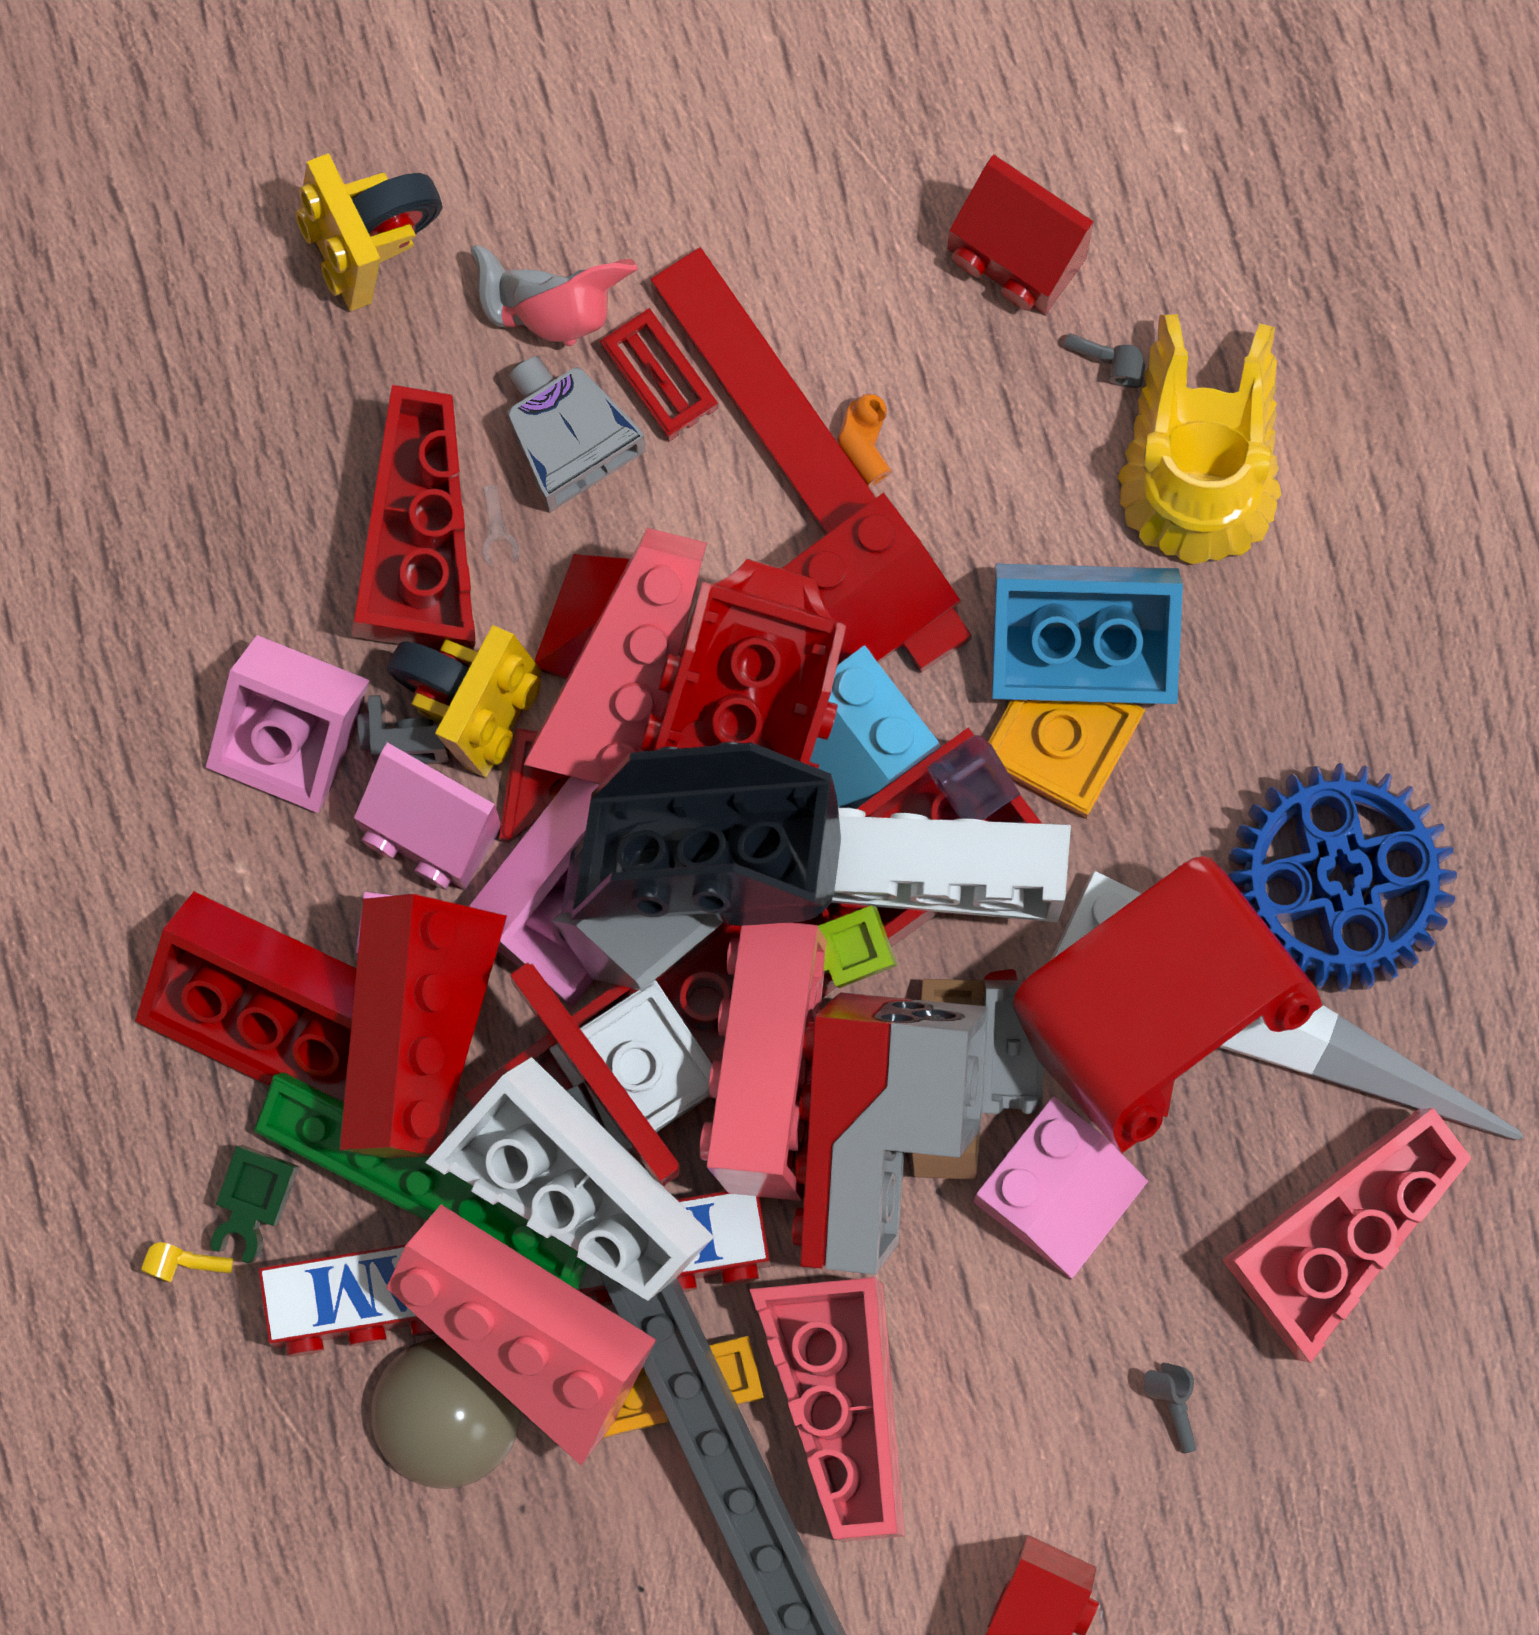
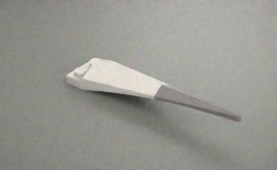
M1096 871L1091 873L1052 959L1142 893ZM1324 1005L1316 1010L1304 1025L1294 1030L1270 1031L1258 1018L1219 1047L1414 1109L1434 1108L1442 1118L1512 1141L1524 1138L1517 1128Z

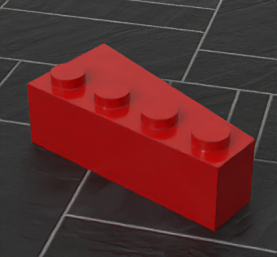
M392 385L353 620L352 637L394 644L408 641L437 651L440 650L446 639L474 650L476 636L471 605L469 565L467 563L465 520L460 489L453 395L398 385Z
M417 894L363 899L340 1150L383 1158L431 1157L442 1144L507 915Z
M1027 1535L1018 1555L1019 1560L1016 1570L1000 1594L988 1623L986 1635H1072L1073 1633L1086 1635L1100 1603L1090 1598L1097 1567Z

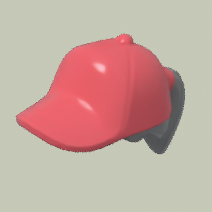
M479 245L471 247V253L477 264L480 302L489 321L500 327L525 325L538 337L547 341L563 342L566 346H573L578 338L599 330L605 324L608 315V290L638 269L634 260L622 259L586 270H578L574 274L565 277L539 270L506 271L498 258L490 250Z

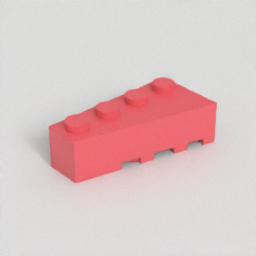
M646 528L607 605L535 737L524 765L601 784L631 752H642L640 744L650 713L661 716L668 693L658 690L660 678L668 654L680 656L707 542Z
M774 923L741 926L740 937H732L729 943L727 971L729 975H734L731 999H722L718 1016L719 1036L725 1037L722 1060L713 1061L709 1078V1095L711 1098L717 1099L713 1123H704L700 1140L701 1160L707 1161V1168L729 1194L803 1201L804 1184H797L796 1177L793 1175L795 1151H799L801 1146H808L809 1122L800 1121L799 1109L801 1089L804 1084H811L813 1060L804 1059L803 1055L805 1028L808 1021L815 1022V1016L821 1010L827 940L818 925Z
M1434 1108L1417 1109L1222 1260L1295 1358L1299 1361L1311 1363L1325 1346L1324 1342L1342 1320L1347 1318L1360 1301V1296L1379 1272L1388 1266L1400 1251L1398 1248L1416 1225L1424 1220L1472 1158Z
M443 1205L437 1208L406 1244L386 1287L581 1466L615 1422L656 1342L655 1338Z
M875 1277L749 1289L767 1337V1344L775 1366H777L794 1424L802 1440L808 1458L807 1462L833 1539L848 1542L904 1537L905 1526L883 1283Z

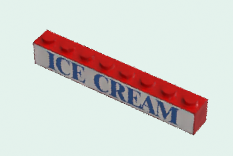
M726 1191L677 1199L714 1236L677 1277L683 1292L696 1290V1279L721 1275L722 1285L754 1281L759 1279L758 1269L770 1267L759 1197L729 1194ZM406 1244L258 1268L269 1344L275 1348L286 1347L287 1357H294L324 1351V1340L348 1337L349 1346H363L384 1342L387 1340L385 1330L409 1326L411 1336L436 1334L386 1288ZM587 1263L577 1290L588 1297L597 1296V1302L600 1305L613 1304L598 1270Z

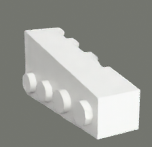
M838 808L841 844L835 892L831 903L873 905L875 907L1058 922L1066 896L1071 825L987 822L979 819H955L954 821L928 820L926 816L911 813H895L891 815V818L865 817L866 813L861 810Z
M532 1057L502 1075L425 1162L444 1175L450 1171L473 1186L471 1191L494 1205L500 1202L529 1220L526 1226L542 1236L549 1238L553 1235L578 1251V1258L647 1301L674 1281L714 1238L683 1205Z

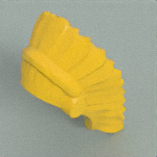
M1178 314L1159 315L1158 340L1150 347L1149 367L1144 373L1147 386L1142 388L1141 396L1138 399L1139 415L1134 423V440L1129 443L1128 449L1125 451L1128 463L1121 468L1117 477L1122 484L1120 505L1125 508L1126 524L1128 527L1139 531V537L1144 545L1159 547L1165 555H1177L1182 561L1198 564L1209 559L1220 561L1228 555L1242 556L1251 548V543L1263 541L1269 529V523L1274 521L1277 509L1276 500L1281 496L1280 484L1275 479L1279 467L1277 465V457L1273 454L1276 431L1273 428L1277 415V403L1273 400L1276 390L1277 360L1271 350L1275 327L1259 323L1249 355L1244 358L1239 391L1231 393L1203 386L1198 388L1186 387L1188 352L1184 347Z

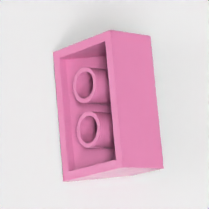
M572 776L469 907L507 915L498 951L519 967H522L527 962L530 965L533 963L552 991L566 1003L574 1006L594 979L588 974L552 920L561 913L571 851L585 835L591 794L599 785L592 781Z

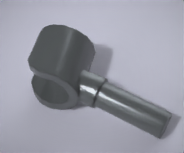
M1072 333L1068 334L1064 347L1098 359L1101 362L1112 364L1109 377L1110 382L1128 388L1141 387L1145 363L1144 357L1137 347L1118 345L1112 348Z
M1163 1362L1161 1364L1162 1372L1155 1370L1146 1372L1144 1389L1149 1397L1167 1401L1181 1453H1190L1197 1450L1186 1404L1194 1388V1377L1184 1367Z

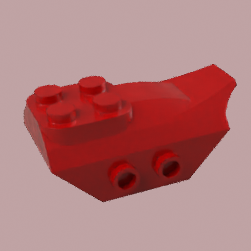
M746 559L736 571L715 584L702 582L680 656L668 654L662 671L658 690L668 693L662 715L657 716L650 713L641 740L640 750L654 751L662 747L691 748L715 746L722 742H752L819 769V764L811 762L810 759L816 739L827 740L835 720L838 704L828 701L846 625L834 621L829 615L821 599L817 580Z

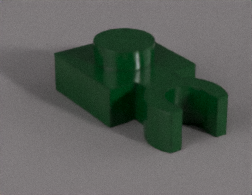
M245 1145L236 1146L215 1204L231 1210L232 1213L229 1221L222 1223L214 1231L211 1239V1250L216 1252L224 1251L228 1244L229 1236L233 1232L239 1233L246 1241V1249L241 1261L247 1264L254 1262L261 1254L263 1248V1237L259 1230L260 1223L263 1222L271 1226L279 1225L299 1166Z

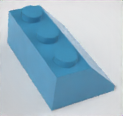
M995 563L992 698L1177 704L1183 582L1179 568Z

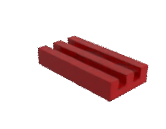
M650 308L600 340L601 348L669 442L679 436V432L684 428H691L697 424L699 418L706 413L710 415L719 409L718 402ZM644 328L648 330L698 402L692 406L688 405L637 334ZM624 341L628 343L679 415L673 419L669 417L618 345Z

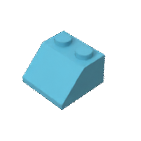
M865 645L837 665L828 701L838 704L835 720L828 739H816L810 761L819 764V769L832 774L838 808L857 809L941 746Z

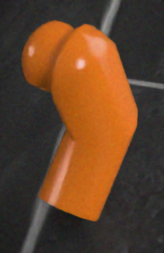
M871 393L863 394L849 404L845 411L838 436V444L869 488L883 481L892 472L875 447L883 420L887 415V406L879 396Z

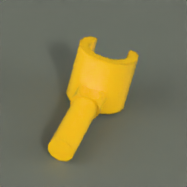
M159 1242L149 1247L141 1270L145 1274L171 1283L178 1265L189 1269L231 1274L233 1258L194 1254L171 1244Z

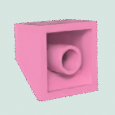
M256 635L230 670L206 768L318 813L325 802L356 731L358 714H361L370 680Z
M388 742L378 758L354 817L359 829L365 832L361 839L365 845L389 859H393L397 852L418 863L414 869L417 875L443 890H446L450 882L463 890L466 889L501 829V822L494 803Z
M1053 1096L977 1192L973 1203L1072 1280L1145 1187L1148 1180L1102 1133Z

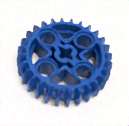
M1342 763L1336 764L1331 781H1324L1319 766L1312 767L1308 775L1309 786L1306 787L1303 786L1295 774L1288 776L1285 783L1288 793L1287 797L1275 787L1269 788L1265 794V799L1271 810L1268 811L1257 804H1253L1248 812V816L1258 825V828L1242 824L1235 834L1238 839L1248 844L1249 847H1234L1228 856L1230 861L1244 866L1243 870L1230 872L1228 877L1236 887L1244 888L1243 896L1302 971L1305 973L1308 969L1315 972L1314 986L1317 990H1321L1329 975H1336L1339 992H1346L1351 984L1352 975L1357 974L1363 988L1366 990L1371 989L1375 983L1374 970L1376 969L1380 970L1388 982L1395 980L1398 976V970L1394 960L1398 959L1409 969L1416 966L1419 958L1411 946L1414 944L1426 952L1430 951L1436 944V940L1425 928L1441 931L1448 923V919L1436 912L1435 907L1449 908L1455 902V895L1440 890V886L1454 882L1457 878V872L1450 869H1440L1439 863L1452 856L1454 853L1453 847L1440 846L1435 848L1433 843L1445 830L1444 824L1440 823L1426 828L1422 821L1431 809V805L1425 803L1412 811L1407 806L1413 792L1412 786H1407L1395 797L1388 792L1391 787L1392 775L1386 773L1376 786L1368 784L1369 769L1367 766L1361 767L1354 781L1346 780V772ZM1355 804L1377 811L1395 824L1400 831L1365 840ZM1325 805L1333 808L1341 818V828L1334 832L1319 830L1311 820L1310 810L1317 806ZM1294 816L1302 854L1277 859L1264 865L1268 848L1274 836ZM1398 850L1408 853L1416 863L1415 875L1411 877L1394 875L1386 864L1387 853ZM1319 854L1320 860L1315 866L1312 876L1310 877L1307 870L1311 868ZM1373 855V858L1370 863L1367 856ZM1336 865L1340 866L1343 874H1353L1355 877L1347 890H1343L1339 881L1329 882L1328 880ZM1274 878L1288 880L1297 891V901L1290 905L1274 903L1266 893L1265 884L1267 881ZM1371 880H1373L1375 886L1371 889V891L1363 901L1362 896L1369 888ZM1418 891L1417 900L1408 921L1389 940L1388 925L1381 901ZM1311 893H1313L1316 900L1309 901ZM1318 916L1328 952L1314 949L1300 942L1281 924ZM1349 923L1363 925L1372 936L1371 948L1366 951L1350 949L1342 939V927Z

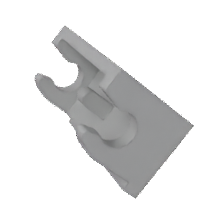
M984 980L983 1006L989 1008L982 1113L999 1114L1004 1108L1022 1109V1112L1025 1114H1032L1037 1112V1106H1042L1043 1066L1035 1056L1013 1006L1015 993L1023 981Z

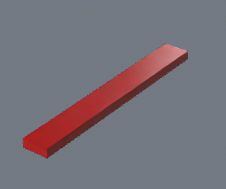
M701 246L651 278V285L825 535L876 498ZM952 608L906 641L902 646L922 673L972 639V634Z

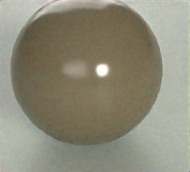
M434 1338L406 1348L386 1366L378 1378L373 1391L370 1406V1422L378 1449L390 1466L400 1475L426 1487L451 1489L467 1486L479 1481L493 1472L502 1463L516 1440L521 1411L443 1339Z

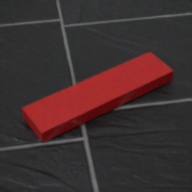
M527 962L510 974L515 989L651 1175L662 1186L679 1175V1163L533 963L530 965Z

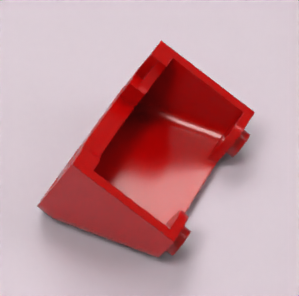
M1206 856L1195 857L1183 863L1036 970L1022 982L1013 1000L1014 1011L1038 1061L1121 1154L1137 1142L1149 1139L1159 1130L1166 1109L1165 1099L1161 1090L1259 1018L1270 1031L1294 1030L1304 1025L1312 1014L1323 1006L1313 983L1228 875L1210 857Z

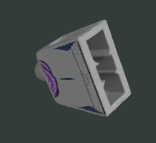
M534 356L519 364L509 374V378L524 398V400L507 411L509 424L549 513L646 452L644 435L639 427L580 367L572 368L557 379H554L540 357Z

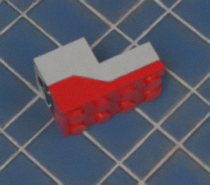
M840 992L815 1016V1022L808 1021L804 1033L803 1055L804 1059L813 1060L811 1084H804L802 1088L799 1109L800 1121L809 1122L808 1146L800 1147L796 1163L797 1184L805 1185L804 1208L796 1209L792 1228L793 1245L802 1246L801 1267L823 1269L826 1265L825 1269L876 1275L899 1244L904 1152L960 1158L981 1130L989 1007Z

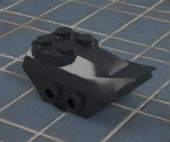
M722 742L715 746L691 748L662 747L654 751L631 752L591 794L585 835L571 851L561 913L572 914L571 920L715 913L719 920L728 925L735 926L801 922L813 919L823 913L830 905L835 892L841 832L838 801L832 774L752 742Z

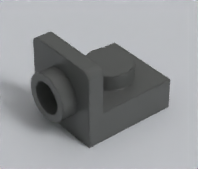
M381 695L368 696L369 713L358 714V734L361 751L371 750L375 766L387 742L426 765L450 763L449 749L435 734L439 725L433 726V720L427 718L403 719L396 722V728L386 729L385 706Z

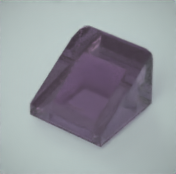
M979 735L972 736L927 767L931 777L961 819L983 820L1021 795L992 744Z

